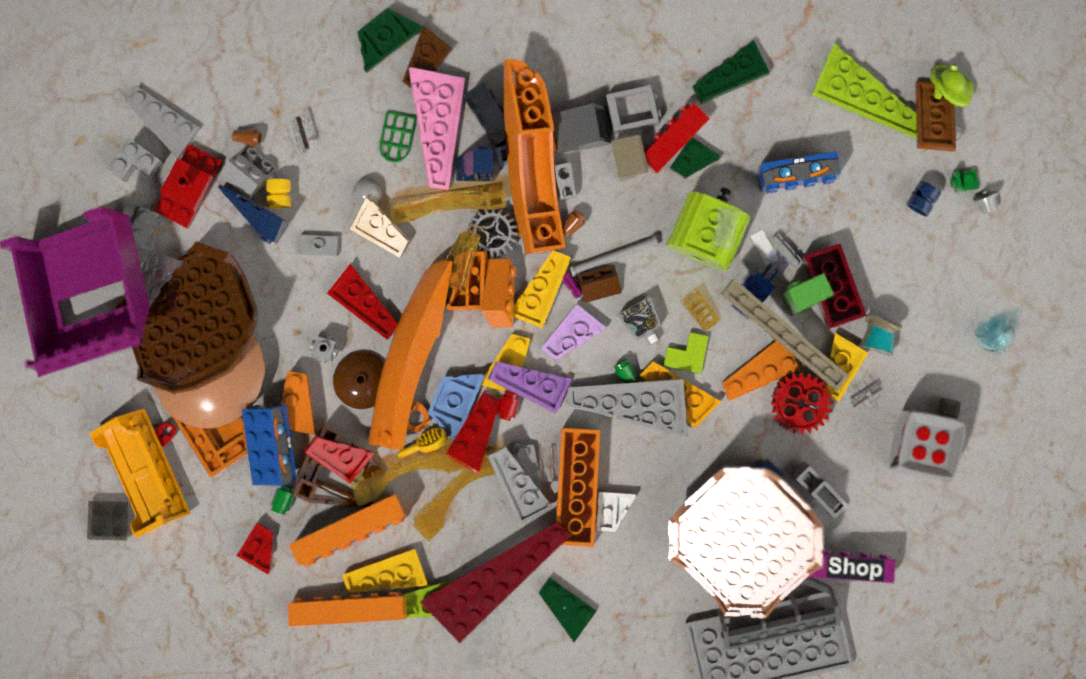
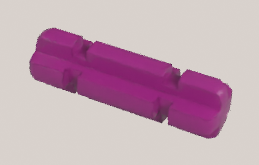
M566 271L563 282L572 291L571 294L574 298L577 299L583 295L582 289L577 286L578 284L572 275Z

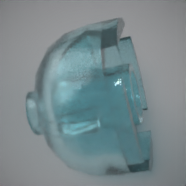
M1005 319L987 322L984 324L985 328L980 330L978 327L974 331L979 346L983 350L994 352L995 354L1005 352L1015 337L1012 321L1009 320V323H1006Z

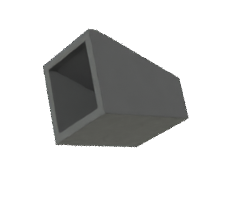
M591 103L551 114L555 133L554 141L559 152L567 153L612 144L613 136L606 106Z

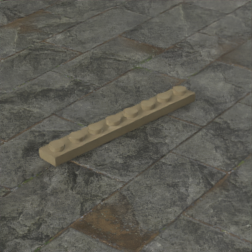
M732 279L722 291L721 295L834 390L838 391L849 377L848 374L735 279Z

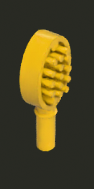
M442 428L430 429L421 434L415 444L397 452L398 457L402 459L419 450L424 453L437 450L445 444L448 435Z

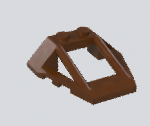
M326 424L316 434L317 436L358 447L343 432ZM305 454L296 474L297 480L294 483L292 495L309 503L369 507L386 472L370 458L363 467L364 471L354 494H351L317 479L323 465L308 454ZM318 487L341 498L314 493Z

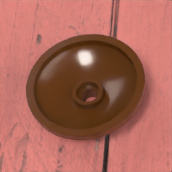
M356 352L343 358L337 365L333 375V387L338 398L347 406L355 409L374 407L384 362L376 355L368 352ZM359 376L364 377L363 383L357 382Z

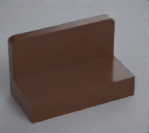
M614 264L577 274L585 303L621 293L619 278Z

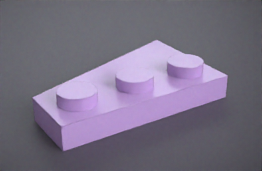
M576 304L541 347V350L556 361L605 330L606 327Z

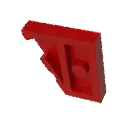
M256 522L236 556L269 575L273 531Z

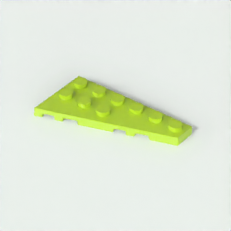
M834 43L812 96L916 139V113L904 105L896 95L888 91L881 82L866 69L858 65L851 56L843 52Z

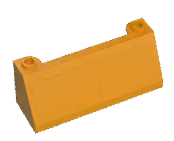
M145 408L118 416L89 433L96 447L107 449L136 515V518L131 521V530L135 539L150 534L191 514Z

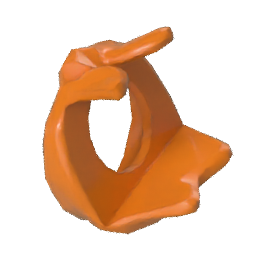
M419 401L412 402L410 412L415 410L421 412L423 421L417 426H413L408 422L407 430L420 434L431 420H428L429 413L427 408Z

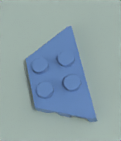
M484 374L445 376L440 381L428 413L444 429L452 441L470 413L484 379Z

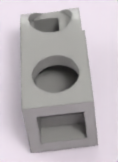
M571 162L554 165L560 199L575 198L576 192Z

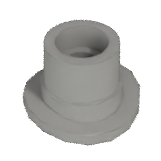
M985 190L983 193L973 197L974 203L980 205L983 214L998 210L996 196L999 195V191L987 192Z

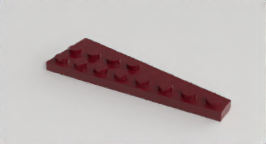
M556 521L514 547L504 551L502 554L423 598L420 603L461 643L553 554L571 534Z

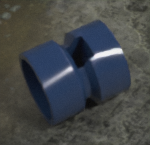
M920 181L915 189L916 194L911 195L906 205L914 212L927 217L933 208L932 203H936L942 193L933 185Z

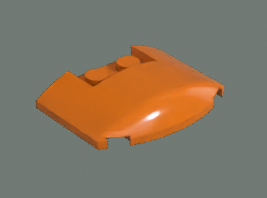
M242 417L231 424L210 429L193 427L174 418L210 478L248 454Z

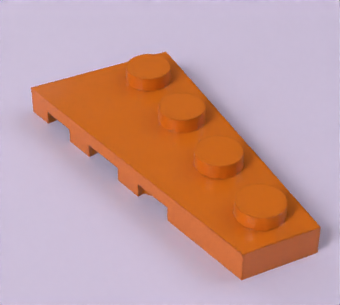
M775 341L724 381L722 386L729 401L800 369L794 356Z

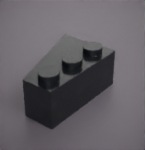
M482 82L464 94L465 102L495 147L501 146L506 143L504 109L500 104L497 105L493 92Z

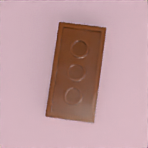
M916 81L917 149L955 152V105L946 100L944 96L940 100L934 98L935 86L933 83Z

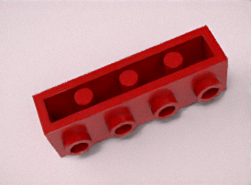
M686 103L679 110L680 115L677 118L672 117L666 123L668 127L663 132L660 130L653 137L654 141L650 146L646 144L643 147L647 167L654 174L658 173L710 119L695 103Z

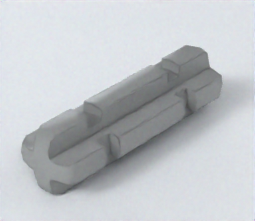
M776 234L771 239V242L774 246L777 245V249L782 255L790 260L789 262L793 267H796L801 263V257L798 254H794L795 251L786 241H783L784 238L780 234Z

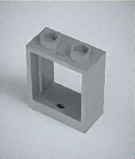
M651 85L606 94V103L614 135L659 124L661 112L655 106L657 95L656 91L652 90ZM647 93L652 119L621 125L615 99Z

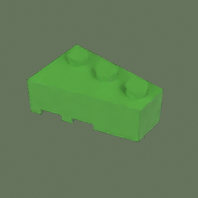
M822 274L802 284L800 281L789 285L782 297L791 316L834 294L825 275Z

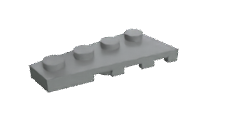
M137 86L126 100L127 104L173 155L180 159L200 128Z
M502 447L487 455L519 525L554 508L506 447Z

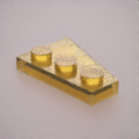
M461 231L445 261H453L448 288L466 291L480 235Z

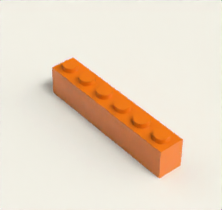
M391 592L389 596L381 597V593L369 594L370 598H362V594L350 595V599H343V596H331V600H324V597H312V601H305V598H294L293 602L288 603L289 627L407 619L406 595L400 596V592Z

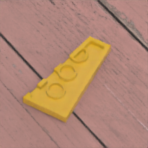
M554 250L551 252L536 276L528 284L526 290L517 299L514 305L513 317L542 329L544 328L571 257Z
M416 549L342 575L348 593L428 586Z

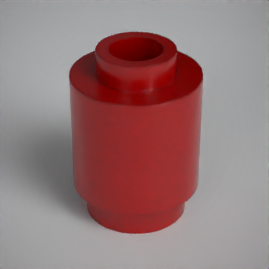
M504 392L497 410L500 419L511 421V418L516 417L520 402L518 400L519 395Z

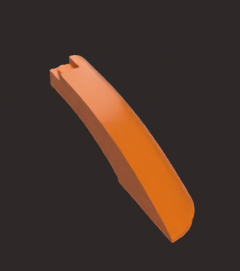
M505 59V139L509 180L519 238L522 237L525 255L549 253L553 250L558 251L566 248L556 192L553 155L554 125L547 89L538 72H534L527 66L528 64L516 59Z
M439 261L431 265L421 276L403 311L393 335L378 385L368 443L371 445H378L392 450H403L410 410L419 378L436 337L440 336L453 261Z

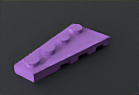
M495 362L488 377V380L552 413H557L572 381L571 378L538 372L501 362Z

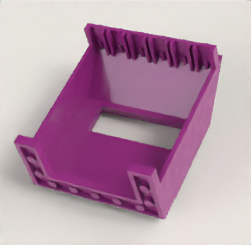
M100 206L84 212L85 220L91 221V223L38 241L19 236L0 241L1 249L12 252L34 361H24L26 369H33L34 372H37L38 377L140 345L150 305L129 215ZM123 281L128 306L65 326L61 301Z

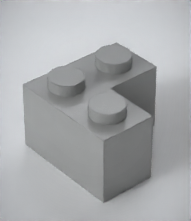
M128 138L106 169L126 183L137 168L153 179L164 163Z

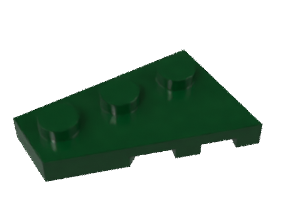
M550 577L539 591V595L572 641L575 642L597 611Z

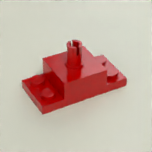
M188 144L181 159H176L160 190L162 195L153 211L188 229L223 161Z

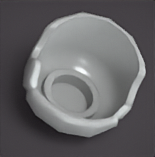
M362 179L353 188V198L356 204L361 207L367 196L376 204L381 199L380 185L372 179Z

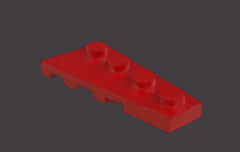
M349 264L327 294L388 341L395 332L398 323L354 267Z
M483 391L445 454L446 457L478 475L498 410L499 399Z

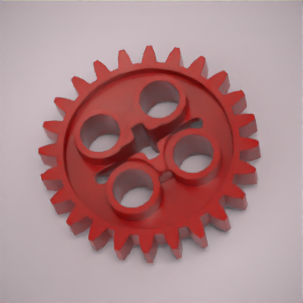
M803 372L800 373V377L793 373V379L785 376L786 383L779 381L781 388H774L778 394L771 395V397L776 399V401L770 403L776 406L771 412L778 413L774 419H781L782 421L779 425L786 424V431L792 427L793 434L796 433L797 429H800L801 435H803L804 429H807L808 433L811 434L812 427L818 431L817 424L825 425L823 418L829 420L826 412H832V409L828 408L829 405H833L832 401H828L832 394H826L829 387L823 388L824 381L818 383V376L811 379V373H808L807 377H804ZM793 386L798 387L800 395L792 396L789 392L790 388ZM812 391L819 394V399L815 402L810 401L808 398V394ZM785 398H791L796 401H800L803 398L805 403L817 405L819 408L815 409L806 405L803 408H799L798 403L788 402ZM787 405H792L795 407V413L793 415H788L785 413V407ZM806 410H811L814 413V418L807 420L804 418L803 413Z

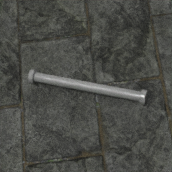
M653 235L651 239L574 267L571 265L569 266L571 275L574 277L577 273L648 247L659 246L656 236Z

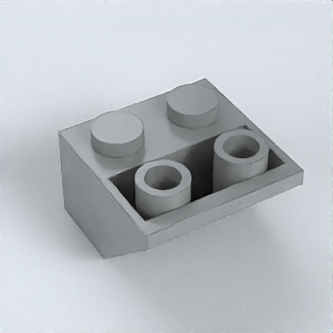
M247 145L227 161L220 176L250 199L266 184V180L270 179L278 168L255 148Z

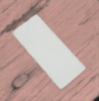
M763 230L751 236L766 265L778 260V256Z

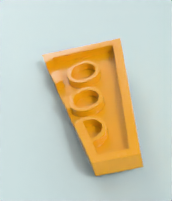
M654 361L640 374L645 381L682 379ZM684 380L687 423L695 429L722 401Z

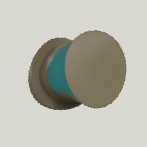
M867 314L865 321L868 323V329L859 346L880 354L893 356L894 335L897 330L902 329V325L874 314Z

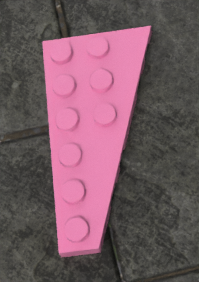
M410 67L408 69L428 187L447 191L449 190L465 78Z

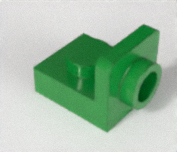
M976 170L955 171L952 173L950 184L955 192L979 189Z

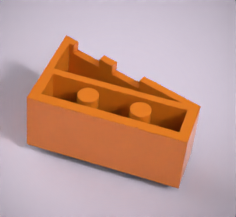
M485 251L465 252L446 310H482L487 262L489 259L488 253Z
M488 259L481 311L491 328L513 327L514 280L517 275V269L511 259Z
M287 371L281 404H286L290 431L316 435L309 375Z

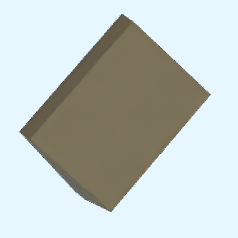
M641 135L611 141L620 182L649 172Z

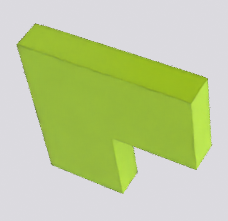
M690 332L686 351L667 347L663 367L701 374L709 336Z

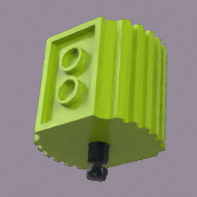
M722 187L720 189L722 195H718L717 198L689 191L666 246L670 250L710 268L728 272L751 218L739 208L727 204L728 199L726 196L731 195V190Z

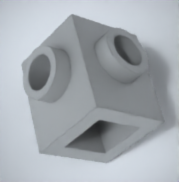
M323 334L322 338L317 336L316 340H312L310 351H312L311 355L316 357V361L326 363L328 360L332 362L333 358L337 357L339 347H337L338 343L333 341V337ZM321 345H326L327 350L322 352L320 350Z

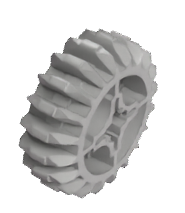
M492 207V213H489L488 209L485 208V215L478 211L477 213L480 218L477 219L473 216L472 220L476 223L468 224L470 228H473V230H467V234L473 235L468 238V242L474 241L471 248L473 249L478 246L476 252L485 251L490 253V259L494 258L493 253H497V257L501 258V251H503L504 255H508L506 248L513 250L514 248L510 243H517V240L512 238L518 236V232L512 231L518 228L517 225H511L515 219L507 220L510 215L508 212L502 216L503 209H500L498 214L495 213V207ZM487 219H495L492 225L488 227L480 226ZM500 221L506 224L509 230L508 236L499 231ZM496 228V234L498 235L490 240V234L487 231ZM477 231L486 235L485 246L479 242ZM496 240L506 241L500 247L490 248Z

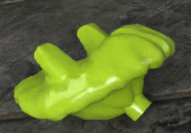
M950 64L949 67L946 65H935L930 70V80L935 86L934 98L940 100L944 96L946 100L955 106H968L974 94V87L972 81L957 70L958 65Z

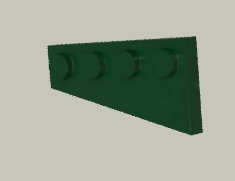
M753 40L744 49L735 53L731 59L722 63L719 68L710 72L693 85L692 89L699 104L702 105L768 76L770 72Z

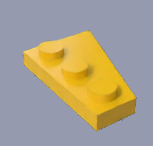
M836 333L829 359L848 374L849 377L838 391L834 390L826 382H824L823 388L829 387L826 394H832L830 398L839 402L867 357L868 352Z
M511 334L486 372L481 386L515 394L488 380V377L495 362L523 368L530 338Z

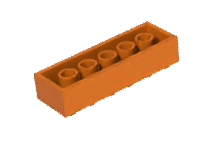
M561 428L556 521L571 534L562 545L594 547L600 430Z
M395 494L289 544V547L298 566L303 565L305 568L317 563L316 559L319 557L325 559L334 555V550L338 548L341 551L351 547V542L355 540L361 542L370 538L369 533L375 532V534L386 530V525L392 523L395 526L405 521L403 517L407 516L398 495Z

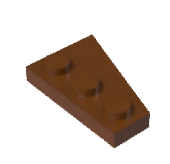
M426 27L420 32L403 78V83L411 89L408 68L436 72L453 50L452 47Z

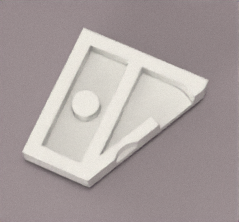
M599 492L596 531L616 532L636 498V494Z

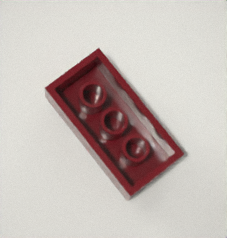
M841 243L802 257L809 280L824 274L834 294L818 302L827 330L867 316Z

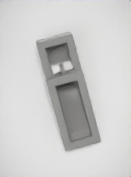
M803 462L791 474L802 487L828 510L833 518L836 519L848 507V504L807 463Z

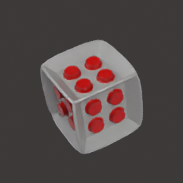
M909 410L902 411L895 429L889 469L927 479L943 480L945 482L954 481L964 445L965 423L929 413L911 412Z

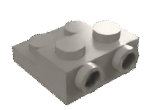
M123 201L119 212L130 216L129 219L131 220L130 223L132 224L136 247L147 250V247H151L154 236L152 235L154 230L160 226V215L141 206Z

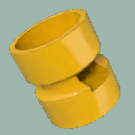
M266 180V189L270 193L266 196V207L271 209L291 208V196L287 194L291 191V180Z

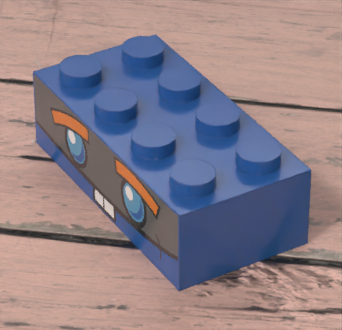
M837 151L761 163L757 169L761 192L766 191V194L778 192V189L785 188V191L794 190L800 185H804V188L813 187L819 182H822L823 185L832 184L841 174Z
M286 404L254 405L241 409L252 485L282 486L296 481L297 477Z

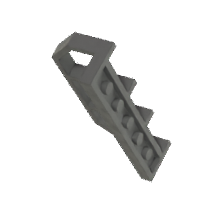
M807 577L797 587L808 585L829 594L833 608L800 615L793 591H791L788 595L795 614L794 617H787L767 623L765 618L759 617L761 624L750 625L740 629L727 631L724 621L725 615L719 609L718 616L726 650L840 625L839 606L832 586Z

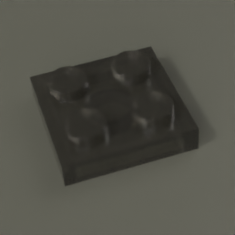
M88 501L87 540L127 541L129 502Z

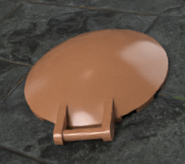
M252 333L242 360L231 373L197 390L172 394L155 387L160 402L174 418L193 427L210 429L231 424L242 417L241 409L254 405L261 393L260 389L263 378H265V362L263 360L262 348Z

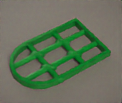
M386 111L381 140L379 141L380 153L386 161L398 163L408 156L411 149L416 117ZM388 114L394 115L391 127L386 126ZM397 116L404 117L401 129L395 128ZM407 118L414 119L411 131L405 130ZM385 129L391 130L388 143L382 142ZM395 131L401 132L398 145L392 144ZM405 133L411 134L408 147L402 146ZM382 145L388 146L386 157L382 153ZM392 147L398 148L396 160L389 159ZM406 149V154L399 159L401 150Z

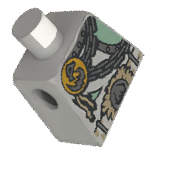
M650 296L618 314V318L636 340L644 336L649 345L659 341L654 330L659 328L661 324Z

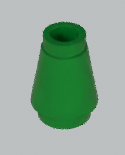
M627 359L620 361L614 366L615 373L624 383L639 382L631 362H628Z

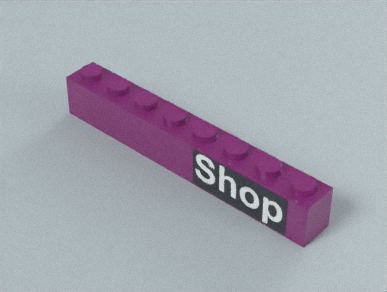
M823 550L822 568L808 576L811 578L894 583L896 560L891 559V555L880 554V558H873L872 554L860 553L859 557L852 556V552H840V555H832L833 551Z

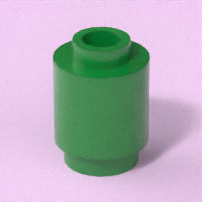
M282 485L281 488L277 487L271 502V510L286 515L294 499L292 495L293 489Z

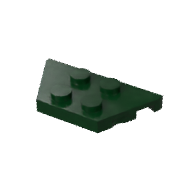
M389 9L383 11L358 31L361 55L363 56L365 66L364 71L369 73L425 28Z

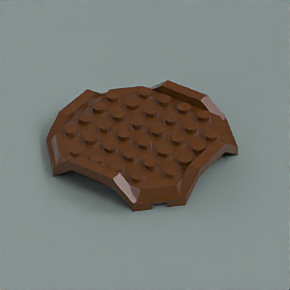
M195 241L184 256L155 271L142 273L150 309L141 343L132 347L138 364L137 380L172 394L197 390L231 373L242 360L258 320V308L247 278L235 257L229 252ZM124 295L122 300H119L116 309L128 306L126 295Z

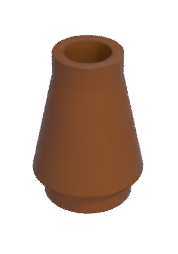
M256 128L234 130L232 140L233 142H239L252 147L260 146L262 133Z
M576 209L573 213L570 212L562 227L563 235L567 238L584 226V222L587 220Z

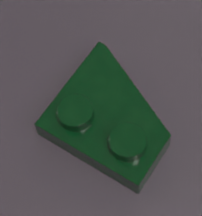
M692 137L685 144L669 169L686 179L712 163L719 161L721 156Z

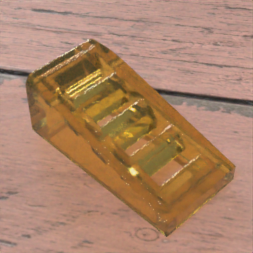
M693 290L680 300L704 332L720 321L698 290ZM696 297L698 300L690 305L689 302ZM700 303L703 305L698 310L694 311V308L697 307ZM704 310H707V313H705L703 316H698ZM711 315L712 319L704 324L703 321Z

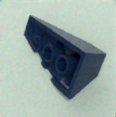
M222 185L218 186L221 192L262 236L261 240L268 244H271V242L278 243L288 226L284 219L264 208L260 209L252 201L243 199L242 196Z

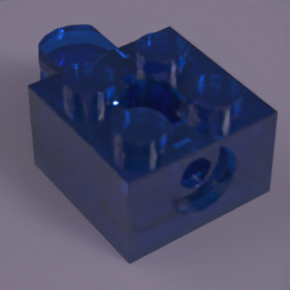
M770 263L761 275L759 273L755 276L751 274L743 284L762 303L776 288L770 281L780 270L778 267L767 279L764 278L774 265L773 263ZM731 304V307L734 310H736L739 314H741L744 318H746L747 320L750 319L738 308H736L733 304Z

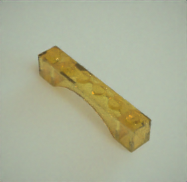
M503 182L389 198L392 224L410 222L426 215L448 210H491L506 207Z
M449 444L444 446V451L437 452V450L427 452V457L422 459L416 456L408 459V464L401 466V463L389 466V471L383 472L382 469L371 473L372 477L367 479L364 476L353 479L354 483L350 486L357 505L360 507L376 501L388 484L408 472L430 469L450 474L466 467L445 456L451 445Z
M497 444L494 447L490 445L486 448L479 475L471 470L467 473L463 471L455 478L457 482L452 487L448 485L441 492L443 496L439 500L433 499L427 505L429 509L425 513L421 511L413 519L415 521L413 526L428 542L443 529L448 507L459 491L479 478L495 475L487 455L500 449Z

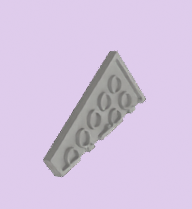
M684 379L568 387L570 407L688 437Z

